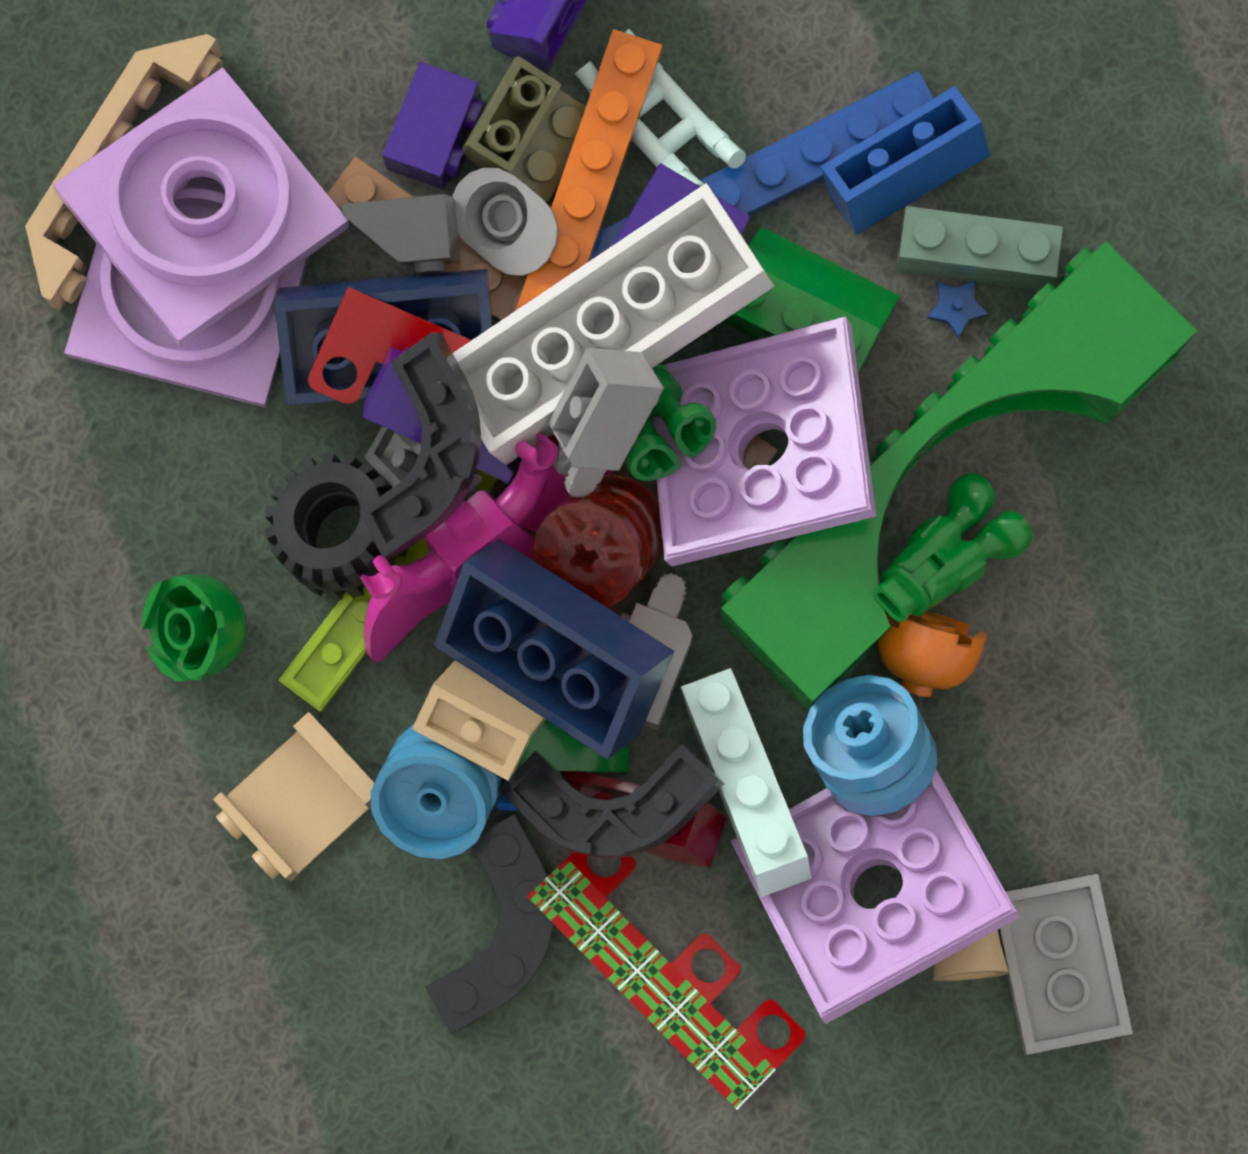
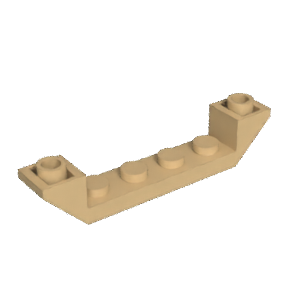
M205 34L135 52L25 225L41 295L55 310L60 312L66 302L72 304L78 299L87 279L84 276L87 268L77 255L56 244L59 238L64 240L72 233L78 220L57 195L53 184L133 130L134 126L131 124L140 109H149L157 99L161 90V83L158 82L161 77L188 92L223 67V60L220 59L223 54L214 37Z

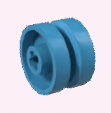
M865 675L843 680L827 689L811 706L803 726L804 748L833 799L850 812L876 816L894 813L914 802L930 785L937 767L936 743L907 689L890 678Z
M413 724L397 738L370 792L371 813L380 831L393 844L417 857L444 859L462 854L478 841L500 793L498 789L503 785V778L412 730Z

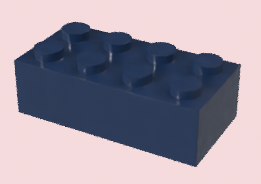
M488 269L278 288L274 307L286 404L297 405L338 401L313 390L308 383V376L348 287L473 340L493 326ZM335 357L325 364L323 378L329 387L336 390H345L355 383L357 369L349 359ZM375 362L359 399L367 398L382 363Z
M500 539L464 561L434 643L436 648L607 760L640 735L675 652Z

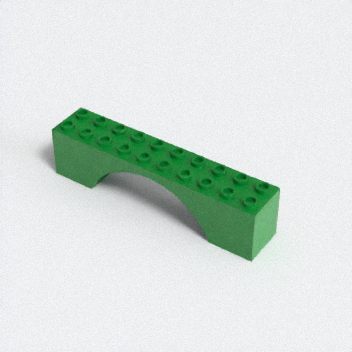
M1107 241L1094 252L1088 247L1079 252L1065 267L1066 273L1059 279L1058 283L1060 285L1057 288L1051 283L1046 284L1028 302L1027 306L1029 308L1021 316L1022 321L1019 324L1010 319L989 340L991 344L984 351L985 357L979 360L975 355H972L951 376L953 381L946 388L948 392L943 397L936 391L933 392L914 411L915 417L909 423L911 427L905 433L896 428L876 447L875 451L877 453L872 458L874 463L870 465L876 517L798 535L790 543L785 539L778 540L760 558L762 562L758 567L760 571L751 580L743 574L722 594L721 597L724 600L720 604L722 608L719 623L807 713L827 689L840 683L878 646L877 642L880 641L891 627L885 610L877 603L873 596L874 589L879 586L877 565L879 535L886 507L895 490L907 473L923 456L939 443L962 429L977 422L1011 413L1028 411L1064 412L1087 417L1107 425L1182 353L1196 334L1197 330Z

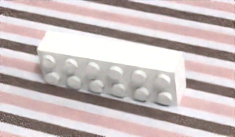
M707 183L453 353L473 391L480 418L481 440L490 454L507 465L519 457L516 454L515 447L520 441L525 440L534 447L537 442V433L541 432L547 438L554 434L548 421L587 347L643 352L653 368L775 287Z

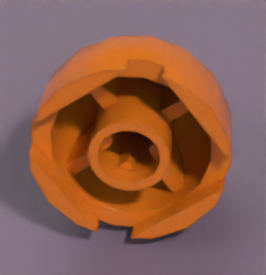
M926 611L920 616L911 615V617H908L903 622L895 621L886 612L891 627L880 641L877 642L880 660L888 672L902 679L901 686L907 689L909 693L931 697L933 689H952L963 684L975 672L987 640V634L984 631L980 630L974 637L969 636L970 624L930 611Z

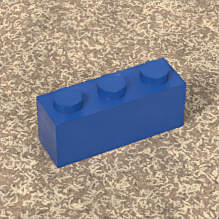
M954 86L820 167L830 198L855 234L858 235L987 158L990 154L982 121Z

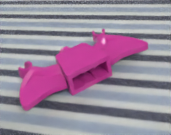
M539 432L536 435L537 442L534 447L525 440L517 443L515 451L522 458V461L512 483L497 499L487 491L480 490L466 501H462L455 512L443 524L424 537L429 551L424 557L404 566H391L384 556H377L373 560L379 573L374 576H366L364 574L360 576V579L372 596L366 613L363 636L366 653L373 662L383 660L418 623L450 602L464 561L498 539L531 560H534L545 551L544 547L529 530L537 532L559 509L576 498L575 496L572 497L571 494L569 495L565 488V477L569 474L565 476L564 474H559L553 466L559 451L554 442ZM606 470L600 483L609 477L611 470Z

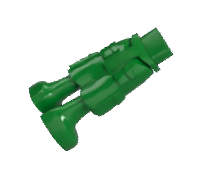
M662 363L657 364L652 369L664 389L637 436L635 444L631 447L624 460L628 471L635 478L643 481H651L669 476L680 467L678 456L653 426L652 421L654 417H661L680 451L688 457H696L704 451L716 431V419L709 407L696 402L680 405L683 395L681 386Z
M966 473L957 478L951 484L948 492L947 515L945 517L937 515L927 518L913 531L907 546L881 575L882 583L874 589L873 596L877 603L895 621L903 622L910 615L920 616L951 594H957L970 588L972 584L985 575L986 560L1016 558L1031 545L1032 530L1029 523L1023 516L1013 511H1004L994 516L972 541H963L961 539L963 533L978 525L993 508L995 493L989 481L983 476L976 473Z

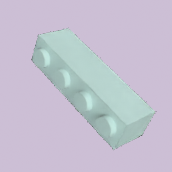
M729 668L681 686L688 715L709 768L725 783L718 791L760 896L764 897L812 879L807 853L732 669Z

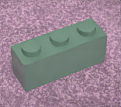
M906 206L901 221L895 272L970 282L975 280L978 283L1040 291L1048 283L1053 285L1057 278L1063 226Z

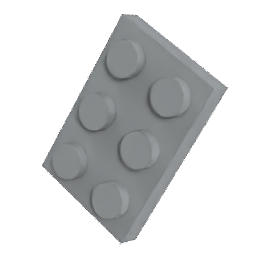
M1094 874L1007 891L1006 894L1020 918L1000 928L998 933L1009 970L1007 976L1024 1055L1133 1034L1099 875Z

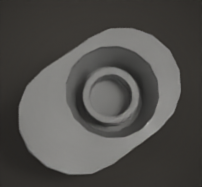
M481 168L469 173L457 184L452 198L455 199L458 235L492 266L508 275L525 276L539 270L550 259L557 244L558 225L553 210L545 200L526 184L500 168Z

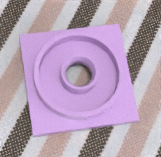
M223 67L53 184L57 195L179 347L185 345L349 228V220L342 215V211ZM204 177L219 182L226 192L225 201L219 211L212 216L202 219L190 218L176 208L174 204L176 191L184 188L191 179Z
M194 178L184 188L176 191L174 204L185 216L195 219L207 218L218 212L222 207L226 192L219 182L204 178ZM96 243L64 354L69 358L267 408L281 360L274 300L278 288L302 286L310 256L185 345L179 347Z
M846 317L664 365L681 386L683 395L680 405L691 402L701 403L709 407L716 419V431L704 451L696 457H688L680 451L661 417H654L652 421L656 431L667 441L680 460L678 470L669 476L657 479L664 559L671 567L876 517L852 325ZM771 429L780 430L787 434L789 439L787 448L777 462L771 466L757 465L751 469L746 468L744 452L752 439L760 433Z
M936 769L930 785L914 802L894 813L869 816L850 812L833 799L827 788L790 808L789 812L808 856L812 879L767 896H760L738 839L735 838L731 841L825 1024L1020 918ZM877 865H887L898 870L902 875L903 885L896 898L884 900L875 909L863 908L855 902L854 886L858 877L865 870Z

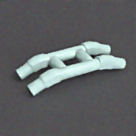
M630 28L625 32L635 36ZM589 61L574 74L591 94L598 70ZM658 62L632 141L656 167L661 162L699 186L704 184L674 155L678 149L695 135L713 155L722 159L731 168L741 166L746 158L745 152L731 141L729 136L713 120L711 121L663 70L662 65ZM661 100H664L682 120L658 139L640 118Z

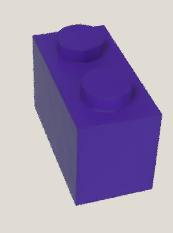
M420 61L382 154L386 169L442 190L445 189L449 176L457 179L466 159V155L461 147L468 129L473 131L485 110L486 103L480 101L481 95L478 82Z

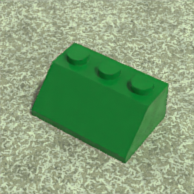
M761 227L748 246L775 287L723 320L722 323L759 340L846 317L852 325L859 378L900 296Z

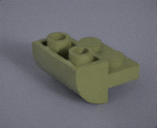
M517 56L513 59L463 146V152L480 169L500 168L514 175L548 203L560 183L586 106L561 91L559 88L562 84Z

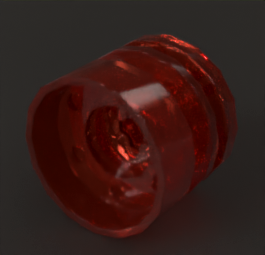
M617 475L603 476L600 483L596 484L597 488L593 490L594 492L589 493V496L576 498L575 496L572 497L571 494L568 495L562 503L546 516L536 531L533 548L536 563L606 608L626 598L640 580L654 568L664 553L659 503L650 491L635 480Z

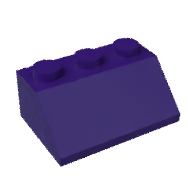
M499 0L493 7L486 24V28L490 29L491 47L513 59L519 56L547 74L587 0H507L506 2Z

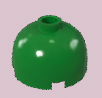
M178 575L155 584L147 596L142 613V630L150 629V636L154 646L146 648L150 659L160 672L174 681L184 682L207 679L229 668L244 648L247 636V620L241 600L231 587L210 575Z

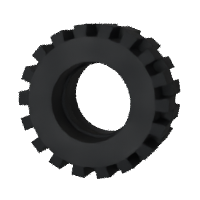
M335 454L323 455V462L317 464L313 458L302 462L303 471L296 474L293 469L284 476L288 484L284 489L276 486L271 495L277 502L275 507H267L265 518L273 525L265 528L266 538L274 546L271 548V551L283 567L302 585L304 584L310 591L320 596L325 592L331 599H342L344 591L352 598L364 596L363 587L365 585L360 576L362 574L366 576L378 574L379 571L375 567L373 560L377 556L382 555L361 515L359 524L352 536L336 547L317 548V532L323 520L333 511L345 506H359L361 510L392 489V487L374 467L367 462L361 464L356 457L345 454L341 462ZM408 548L397 556L405 557ZM396 557L386 558L391 566L397 565L394 562Z

